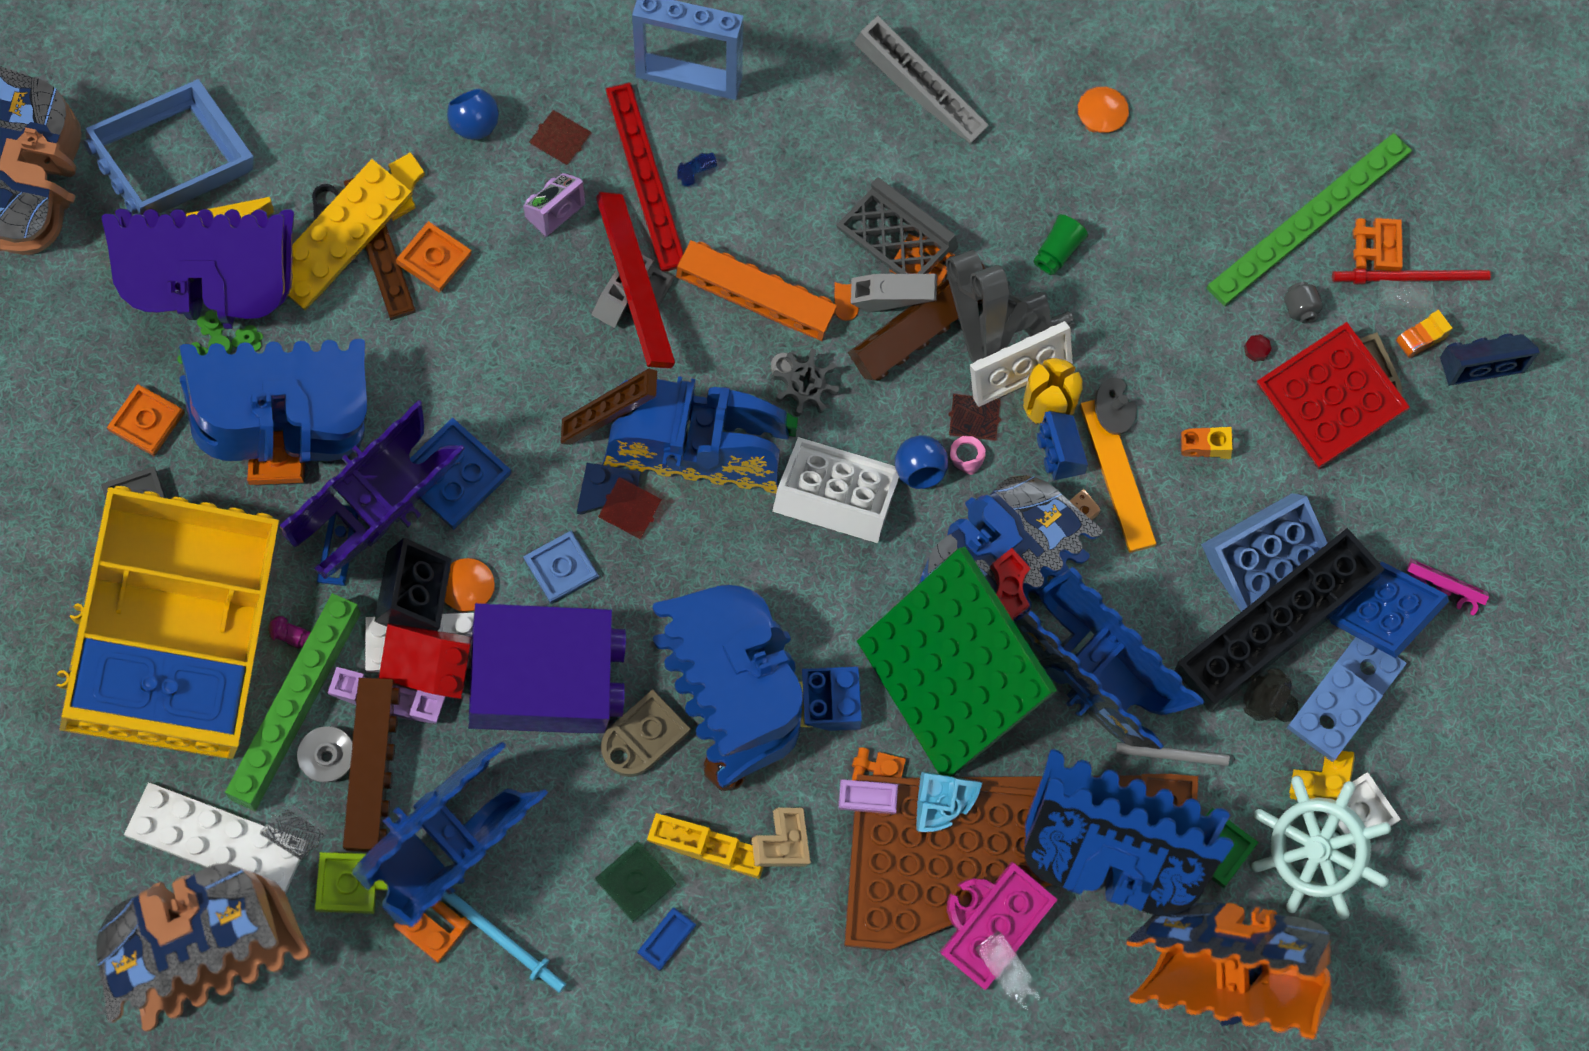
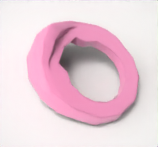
M972 436L958 438L950 448V458L954 466L971 475L979 470L986 456L982 443L979 439ZM969 443L976 447L978 455L976 459L963 462L956 454L957 448L962 444Z

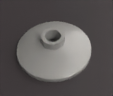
M329 726L316 728L309 732L299 744L297 751L299 767L307 777L314 781L322 783L336 781L350 770L352 741L345 732L338 728ZM324 753H332V759L330 761H323L322 756Z

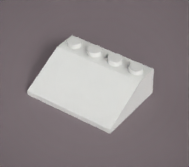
M798 437L779 483L772 512L878 543L899 476L893 465Z

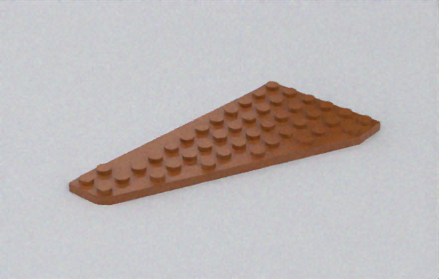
M857 774L856 781L898 784L896 814L854 811L844 947L891 951L953 926L947 912L949 895L957 896L961 906H967L972 901L971 892L960 889L957 884L971 878L985 879L994 884L1011 862H1014L1043 888L1053 886L1041 880L1032 872L1026 863L1024 853L1026 839L1025 822L1042 776L958 777L982 782L978 798L967 814L961 813L951 820L952 825L945 829L933 832H918L917 803L920 778H892ZM1179 774L1119 775L1118 784L1121 787H1127L1135 779L1145 782L1146 795L1149 797L1155 796L1159 790H1170L1174 796L1173 804L1177 807L1182 806L1188 799H1198V776Z

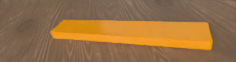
M1095 400L1081 403L1080 409L1129 553L1155 547L1156 541L1120 435L1111 434L1101 426L1095 412Z

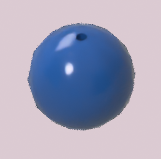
M482 89L468 91L449 102L447 110L449 125L456 134L465 139H482L491 134L498 123L499 110L497 102L491 94Z
M927 435L911 437L900 445L895 455V469L900 480L915 489L929 488L938 484L948 470V455L944 446L933 437Z

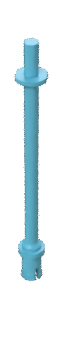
M446 891L443 893L442 899L532 971L530 975L532 981L540 977L558 993L563 991L567 984L546 968L549 963L547 958L539 962L454 892L452 894H448Z

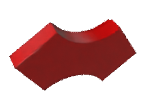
M1011 548L994 561L990 568L997 581L996 595L1012 620H1015L1030 606L1023 593V580L1031 568Z

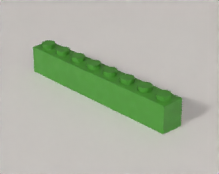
M331 594L225 791L231 801L256 812L361 615L356 603L336 594Z

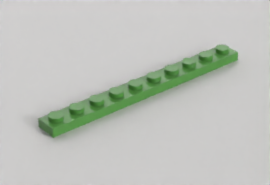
M1392 133L1209 283L1206 289L1225 307L1405 159L1412 150L1395 133Z

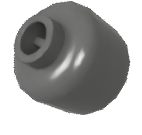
M1299 282L1290 286L1284 296L1288 313L1291 319L1295 321H1302V323L1312 322L1317 319V314L1323 309V303L1316 286L1308 284V282Z

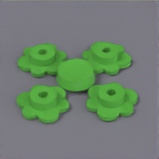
M208 310L205 316H201L197 320L198 326L201 327V334H209L212 337L209 340L208 349L201 347L198 342L191 344L196 347L200 355H206L209 347L215 343L222 344L228 354L232 351V345L237 349L238 345L244 342L250 343L256 352L261 348L260 341L263 335L257 332L255 326L248 325L244 330H236V337L233 338L231 343L226 336L221 335L222 330L225 329L218 319L217 312ZM179 355L177 360L180 364H183L181 355Z

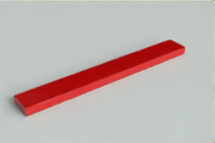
M631 82L606 88L608 101L660 270L663 272L675 270L684 253Z
M599 192L596 200L647 367L672 369L675 360L624 196L617 193Z

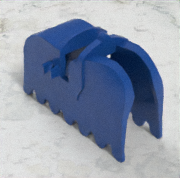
M326 340L322 343L321 350L318 352L312 351L306 341H298L294 344L293 351L289 353L284 352L278 342H269L265 347V351L261 354L256 353L250 343L244 342L238 345L236 353L232 355L228 354L225 347L218 343L212 344L206 355L198 354L196 347L193 345L182 344L179 346L185 375L179 377L186 402L191 434L198 447L211 457L224 461H242L258 458V461H272L273 430H283L286 453L292 457H299L300 463L339 460L345 454L349 456L353 453L352 448L355 445L358 448L361 445L365 431L364 420L367 414L364 367L365 340H352L349 344V349L346 351H341L335 341Z
M723 585L653 603V611L657 616H669L673 619L672 622L665 626L664 634L653 637L654 645L661 650L670 649L673 651L671 655L666 657L664 664L668 671H680L683 673V676L675 682V690L680 694H692L694 696L692 700L686 703L685 711L689 716H701L704 718V721L696 727L698 738L715 741V744L707 750V759L713 763L722 762L726 765L717 775L719 785L724 788L754 771L783 759L795 747L800 735L803 701L802 688L794 674L796 669L795 662L792 656L783 650L785 644L790 642L791 638L787 631H783L781 626L772 620L765 600L756 592L745 587Z
M504 742L482 751L453 773L436 789L426 793L413 806L415 811L411 815L407 816L399 807L395 808L393 812L398 815L399 819L395 823L389 817L383 820L389 827L390 832L353 869L352 874L367 891L378 880L383 881L387 885L388 892L383 900V908L397 924L413 927L422 918V914L444 896L443 893L445 891L448 894H452L455 890L451 886L456 883L462 884L465 881L462 878L465 875V871L479 862L485 856L487 849L499 842L506 835V831L527 814L526 811L547 795L546 789L538 792L521 793L507 788L482 806L464 825L445 806L469 781L488 767L490 759L506 747ZM421 827L454 862L453 865L444 866L416 835Z

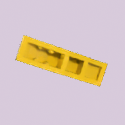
M658 813L655 814L647 837L648 842L760 879L764 866H755L752 845L742 843L738 838L713 832L708 827Z

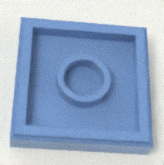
M572 530L523 556L550 604L599 578L598 573Z

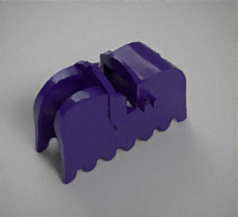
M117 209L115 211L116 215L104 214L101 216L108 245L113 284L120 297L133 308L144 312L177 310V314H183L189 320H197L201 314L204 302L209 309L217 310L218 319L223 324L224 329H233V322L236 317L254 319L266 316L281 306L287 300L291 291L294 211L292 209L282 210L279 214L272 215L269 219L267 213L261 209L255 210L252 214L244 215L242 218L235 209L227 210L224 215L219 214L215 217L208 209L200 210L197 215L191 214L188 216L181 209L173 210L170 215L163 214L161 216L154 209L146 210L143 215L135 214L133 216L128 209Z
M420 400L412 405L399 420L391 424L378 439L371 442L363 452L355 445L352 451L358 457L349 460L345 454L342 460L347 465L337 476L330 479L316 495L309 498L295 514L288 517L280 525L283 536L293 547L299 546L335 513L347 527L353 530L354 534L314 568L324 579H327L367 546L371 547L395 521L397 523L401 521L409 528L411 523L405 518L407 513H413L417 519L420 518L421 513L413 504L448 472L464 450L463 445H448L439 448L421 464L411 462L409 454L424 434V416ZM337 492L370 526L368 530L334 496Z

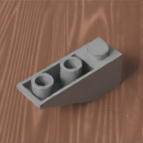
M871 274L852 278L851 304L866 312H876L936 301V274Z

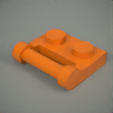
M441 900L431 906V908L455 927L450 934L424 913L422 918L413 927L397 923L393 926L437 963L443 959L472 923L465 916L463 918Z

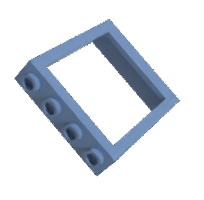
M636 0L632 14L636 78L733 100L737 99L742 80L743 15L676 0ZM646 24L726 41V70L647 53Z
M199 79L85 128L86 140H84V146L90 155L94 154L100 171L110 177L114 191L117 195L121 194L123 196L126 208L132 215H143L148 209H154L160 214L253 170L254 156ZM190 108L228 163L142 202L104 146Z

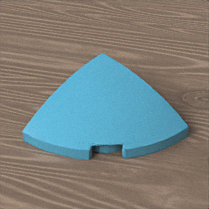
M921 771L917 803V831L933 832L945 829L952 825L951 820L959 814H967L978 798L982 782Z

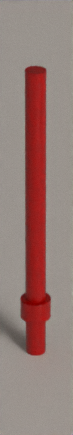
M1354 268L1353 271L1332 272L1333 282H1353V284H1365L1366 282L1489 281L1491 278L1490 270L1366 271L1365 268Z

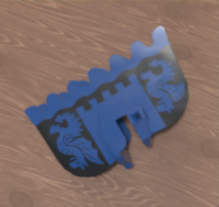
M1055 749L1050 750L1043 776L1025 822L1026 839L1024 853L1026 863L1032 872L1043 881L1066 888L1067 891L1079 895L1082 894L1083 890L1094 891L1099 889L1108 872L1105 890L1108 902L1121 906L1125 903L1155 916H1171L1184 912L1195 904L1201 897L1215 871L1234 845L1233 841L1229 838H1218L1230 817L1228 810L1217 808L1210 815L1203 816L1200 813L1201 805L1196 799H1188L1182 806L1177 807L1173 804L1174 796L1168 789L1159 790L1155 796L1149 797L1146 795V784L1142 780L1135 779L1127 787H1121L1118 784L1119 775L1116 771L1106 770L1100 777L1095 778L1091 775L1092 766L1088 761L1080 760L1072 768H1067L1064 766L1063 753Z

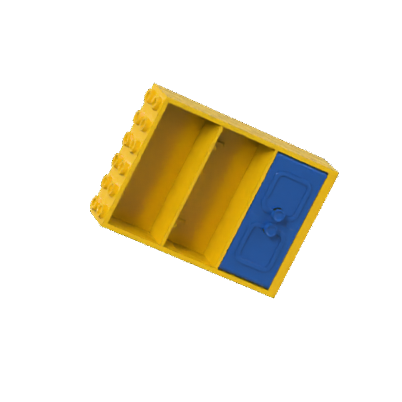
M124 486L108 487L59 730L233 759L239 745L279 520L273 519L271 515L265 513L251 515L246 514L244 510L239 508L225 510L207 502H202L199 505L188 503L187 499L181 497L168 499L160 497L155 492L146 491L141 494L131 492L130 488Z

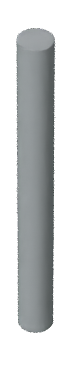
M1120 742L1116 743L1117 754L1222 766L1229 765V755L1164 747L1154 749L1130 746Z

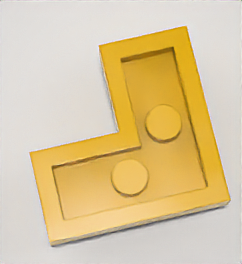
M1341 751L1334 762L1324 757L1322 772L1293 769L1292 778L1294 776L1302 778L1309 799L1328 798L1337 800L1345 782L1352 779L1355 754L1350 751ZM1291 783L1289 792L1290 799L1297 800Z

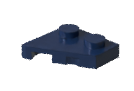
M587 463L577 514L582 515L594 509L611 507L616 503L636 500L641 471Z

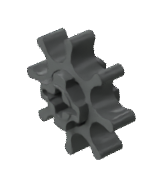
M815 349L810 350L808 361L805 363L797 362L792 352L787 353L785 360L790 364L791 371L781 373L775 370L772 374L773 380H781L786 384V391L777 394L776 402L780 403L786 397L793 398L797 402L795 416L801 415L802 405L807 402L813 403L818 413H823L826 406L821 402L820 394L828 392L836 395L839 391L838 386H831L824 379L826 374L834 371L835 364L830 363L826 368L817 367L814 364ZM807 373L809 385L806 388L805 392H803L804 386L802 380Z

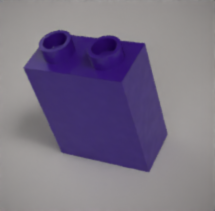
M475 603L472 628L468 729L605 733L609 716L623 717L625 696L624 683L610 682L611 662L624 663L626 630L611 628L612 610Z

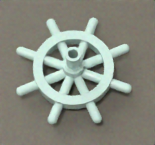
M1294 776L1291 783L1298 800L1296 805L1286 810L1279 819L1262 809L1254 811L1253 815L1256 820L1274 830L1271 837L1272 856L1254 861L1251 868L1254 872H1261L1276 867L1281 877L1294 888L1286 905V910L1289 913L1297 911L1304 894L1313 897H1332L1338 917L1346 920L1350 913L1343 892L1354 886L1362 877L1380 887L1388 885V878L1369 868L1368 865L1371 857L1370 839L1388 834L1391 831V826L1384 822L1366 828L1360 817L1347 806L1355 790L1353 782H1345L1337 800L1328 798L1309 799L1302 778ZM1314 811L1330 814L1322 831H1320ZM1302 814L1310 835L1291 826ZM1340 820L1348 827L1351 833L1340 836L1335 832ZM1287 836L1301 843L1304 847L1287 851ZM1355 844V859L1337 849ZM1309 858L1301 874L1291 863ZM1331 860L1349 869L1350 872L1338 881ZM1319 863L1326 883L1311 881Z

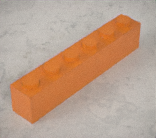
M690 240L677 266V278L820 341L823 340L835 315L837 305L833 304L829 298L815 296L802 286L788 284L777 275H768L760 271L753 264L741 263L732 255L712 250L709 245L703 242Z

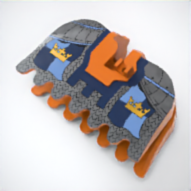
M1200 902L1193 904L1184 912L1171 916L1152 915L1135 933L1127 938L1126 944L1132 947H1140L1152 942L1155 943V949L1162 953L1145 981L1129 996V1001L1142 1004L1151 999L1158 1000V1006L1162 1009H1172L1177 1005H1185L1186 1012L1191 1015H1198L1204 1011L1211 1010L1214 1011V1018L1217 1020L1225 1021L1233 1016L1242 1017V1023L1246 1026H1257L1261 1022H1269L1271 1029L1275 1032H1285L1294 1027L1299 1028V1034L1302 1037L1315 1039L1321 1022L1332 1002L1330 972L1326 968L1330 963L1329 932L1323 926L1311 920L1277 915V912L1274 910L1263 909L1260 912V908L1257 907L1251 912V925H1244L1242 922L1245 919V910L1237 904L1229 902L1227 904ZM1262 964V973L1252 985H1249V969Z

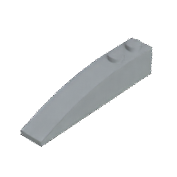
M879 16L874 18L859 33L854 44L899 88L957 135L971 143L988 127V124Z

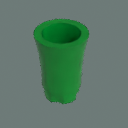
M1062 214L1058 215L1049 235L1038 250V255L1034 258V264L1047 274L1055 275L1076 248L1089 236L1087 230L1075 219Z

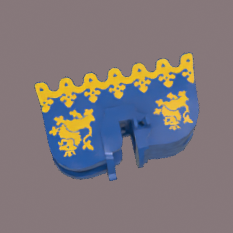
M678 376L677 383L657 379L655 398L630 411L633 412L631 415L618 418L611 424L608 445L602 465L617 468L618 466H626L629 470L641 471V473L645 472V470H652L657 475L667 477L678 474L686 480L693 481L704 478L708 479L710 483L725 485L729 482L736 484L738 488L744 489L761 487L765 492L777 493L780 450L773 442L754 435H761L767 432L771 433L775 438L788 440L787 412L763 399L730 390L727 387L709 388L707 398L695 396L696 379L692 378L691 382L682 381V377ZM688 420H689V421H690V427H689V432H688V438H687V443H686V449H685V453H684V440H685L686 429H687V424H688ZM741 428L748 434L723 432V430L735 431V429Z

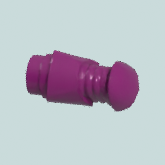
M276 616L269 623V635L273 641L279 639L297 649L303 648L311 631H307L304 628L290 623L287 624L288 620L283 616Z

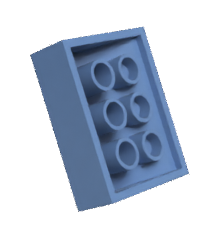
M1291 493L1201 545L1212 569L1242 612L1327 544V540L1307 496Z

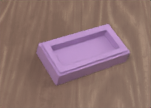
M841 780L838 810L896 814L898 784Z

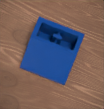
M1053 411L1045 412L1043 421L1040 423V433H1037V442L1040 449H1045L1047 457L1044 458V466L1046 472L1052 473L1054 481L1085 474L1088 463L1074 416Z
M858 667L802 669L805 725L828 731L860 730L862 719Z

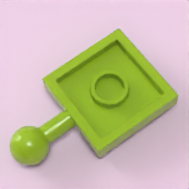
M320 852L315 902L316 912L375 914L376 890H388L387 885L383 881L378 880L367 891L352 874L353 869L366 854Z

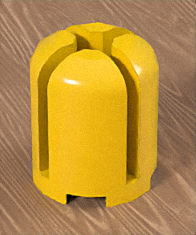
M1049 358L1044 360L1042 365L1037 364L1032 369L1024 393L1023 407L1027 416L1034 423H1042L1044 414L1048 411L1068 415L1074 414L1082 392V377L1079 372L1074 373L1076 367L1072 363L1060 358Z

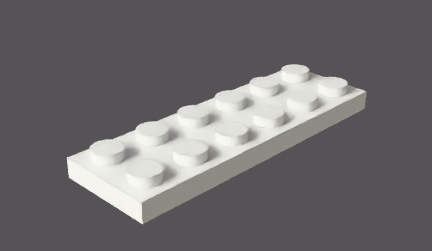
M149 782L124 833L125 837L204 867L228 863L275 881L285 893L301 860V855L297 857L295 852H289L285 848L304 853L303 849L306 843L304 842L303 848L300 851L303 841L299 839L298 841L292 840V842L297 843V846L291 845L290 847L293 848H289L287 845L291 836L287 839L288 835H286L284 839V833L280 843H275L267 829L268 827ZM265 831L269 838L267 836H264L262 833ZM274 835L275 839H279L281 837V835Z

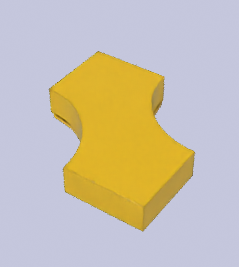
M411 152L388 165L392 176L412 191V193L416 183L425 176L423 169ZM412 196L391 218L393 221L416 209Z

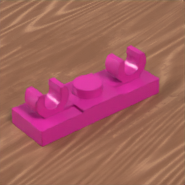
M1412 558L1408 563L1407 571L1411 573L1409 574L1410 576L1419 579L1427 584L1426 580L1436 585L1435 589L1448 596H1451L1452 593L1462 595L1457 600V609H1461L1464 602H1471L1473 606L1470 614L1475 615L1478 611V603L1486 605L1489 598L1488 592Z

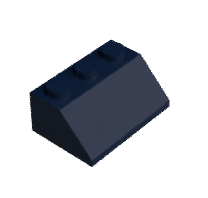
M1512 333L1499 336L1497 339L1479 338L1472 343L1463 345L1461 342L1452 343L1445 348L1440 359L1448 386L1525 373L1540 352L1539 348L1524 334L1513 336Z

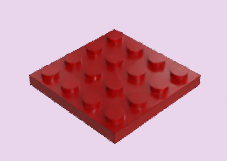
M1345 322L1257 380L1259 388L1318 469L1410 409V406L1348 322Z

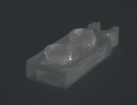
M997 931L975 948L1004 992L1010 997L1016 993L1015 1000L1021 1008L1028 1009L1024 1002L1027 994H1031L1037 1001L1040 999L1039 993L1027 986L1033 978L1001 932Z

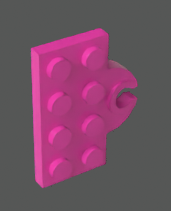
M1014 862L1008 865L994 884L985 879L971 878L957 884L960 889L971 892L972 901L969 905L961 906L957 896L950 894L948 897V916L950 922L957 930L939 953L983 990L989 987L1058 900Z

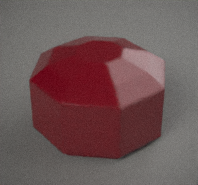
M1261 334L1252 335L1244 345L1246 357L1254 362L1264 361L1272 350L1270 340Z

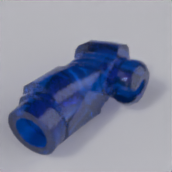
M700 153L692 158L691 161L684 164L680 162L677 168L678 180L681 179L684 187L695 184L696 180L693 175L717 167L714 153Z

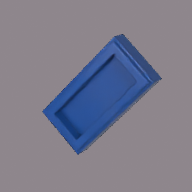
M673 907L637 951V954L660 971L696 927V924Z

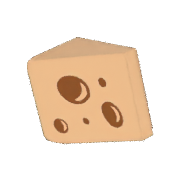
M1085 489L1081 490L1070 500L1075 507L1091 520L1099 515V506Z

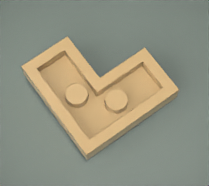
M777 808L773 810L776 835H757L751 838L755 866H807L811 864L803 808Z

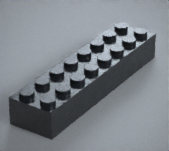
M1346 528L1178 661L1174 671L1191 690L1204 700V706L1211 713L1376 582L1385 569L1354 534Z

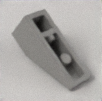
M642 255L646 270L648 271L653 260ZM618 269L604 288L591 314L613 328L616 327L628 306Z

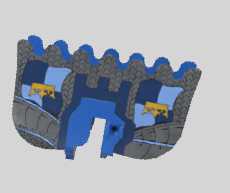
M1013 476L1001 482L990 495H983L977 499L971 497L965 502L968 508V519H958L950 525L948 536L943 538L933 548L918 585L958 548L966 547L996 593L997 581L990 566L1008 550L1013 548L1031 568L1023 580V593L1030 605L1023 613H1027L1032 607L1028 594L1035 593L1039 596L1040 590L1048 583L1047 577L1053 576L1055 578L1069 570L1066 565L1067 560L1082 564L1089 559L1090 554L1082 549L1079 536L1085 535L1090 539H1096L1102 535L1103 529L1046 481L1032 476Z
M1071 567L1067 572L1051 579L1040 590L1039 595L1042 603L1051 615L1071 633L1063 643L1055 634L1046 631L1041 626L1040 619L1032 611H1029L1027 614L1022 613L1013 622L1047 675L1058 684L1068 683L1072 687L1067 694L1070 699L1066 702V705L1069 707L1074 703H1079L1081 708L1075 713L1077 716H1082L1087 711L1091 717L1114 737L1130 746L1161 749L1163 744L1159 741L1158 737L1151 730L1143 727L1134 715L1127 713L1128 707L1137 705L1151 713L1166 715L1202 705L1204 700L1193 690L1184 687L1182 678L1175 671L1166 668L1162 664L1161 656L1156 651L1145 647L1142 643V637L1135 630L1127 628L1122 623L1121 615L1114 609L1106 607L1102 602V596L1095 589L1087 587L1082 582L1083 578L1080 573ZM1090 631L1094 634L1076 655L1071 653Z

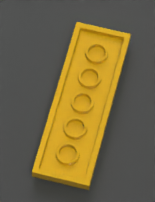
M371 159L292 244L293 278L292 288L288 297L302 309L306 310L413 195L412 191Z

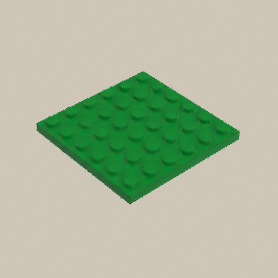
M966 547L958 548L857 640V643L938 774L954 777L1058 691Z

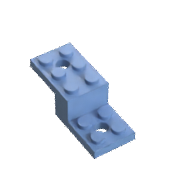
M1355 637L1287 726V729L1334 762L1407 663L1401 658H1394ZM1362 662H1370L1375 668L1374 674H1364L1360 669V664ZM1320 717H1331L1334 727L1332 729L1322 727Z

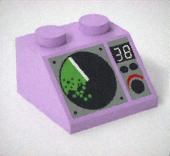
M564 173L557 178L550 179L542 191L537 195H531L526 200L523 206L525 217L547 237L585 205L583 181L580 178Z

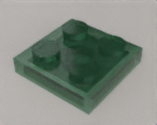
M639 841L633 844L595 878L596 883L632 923L676 886L673 878Z

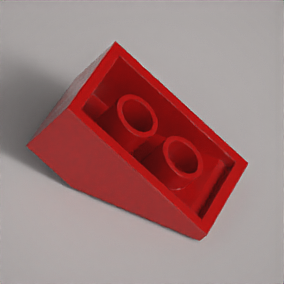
M388 623L379 679H393L396 684L434 695L461 699L472 637Z

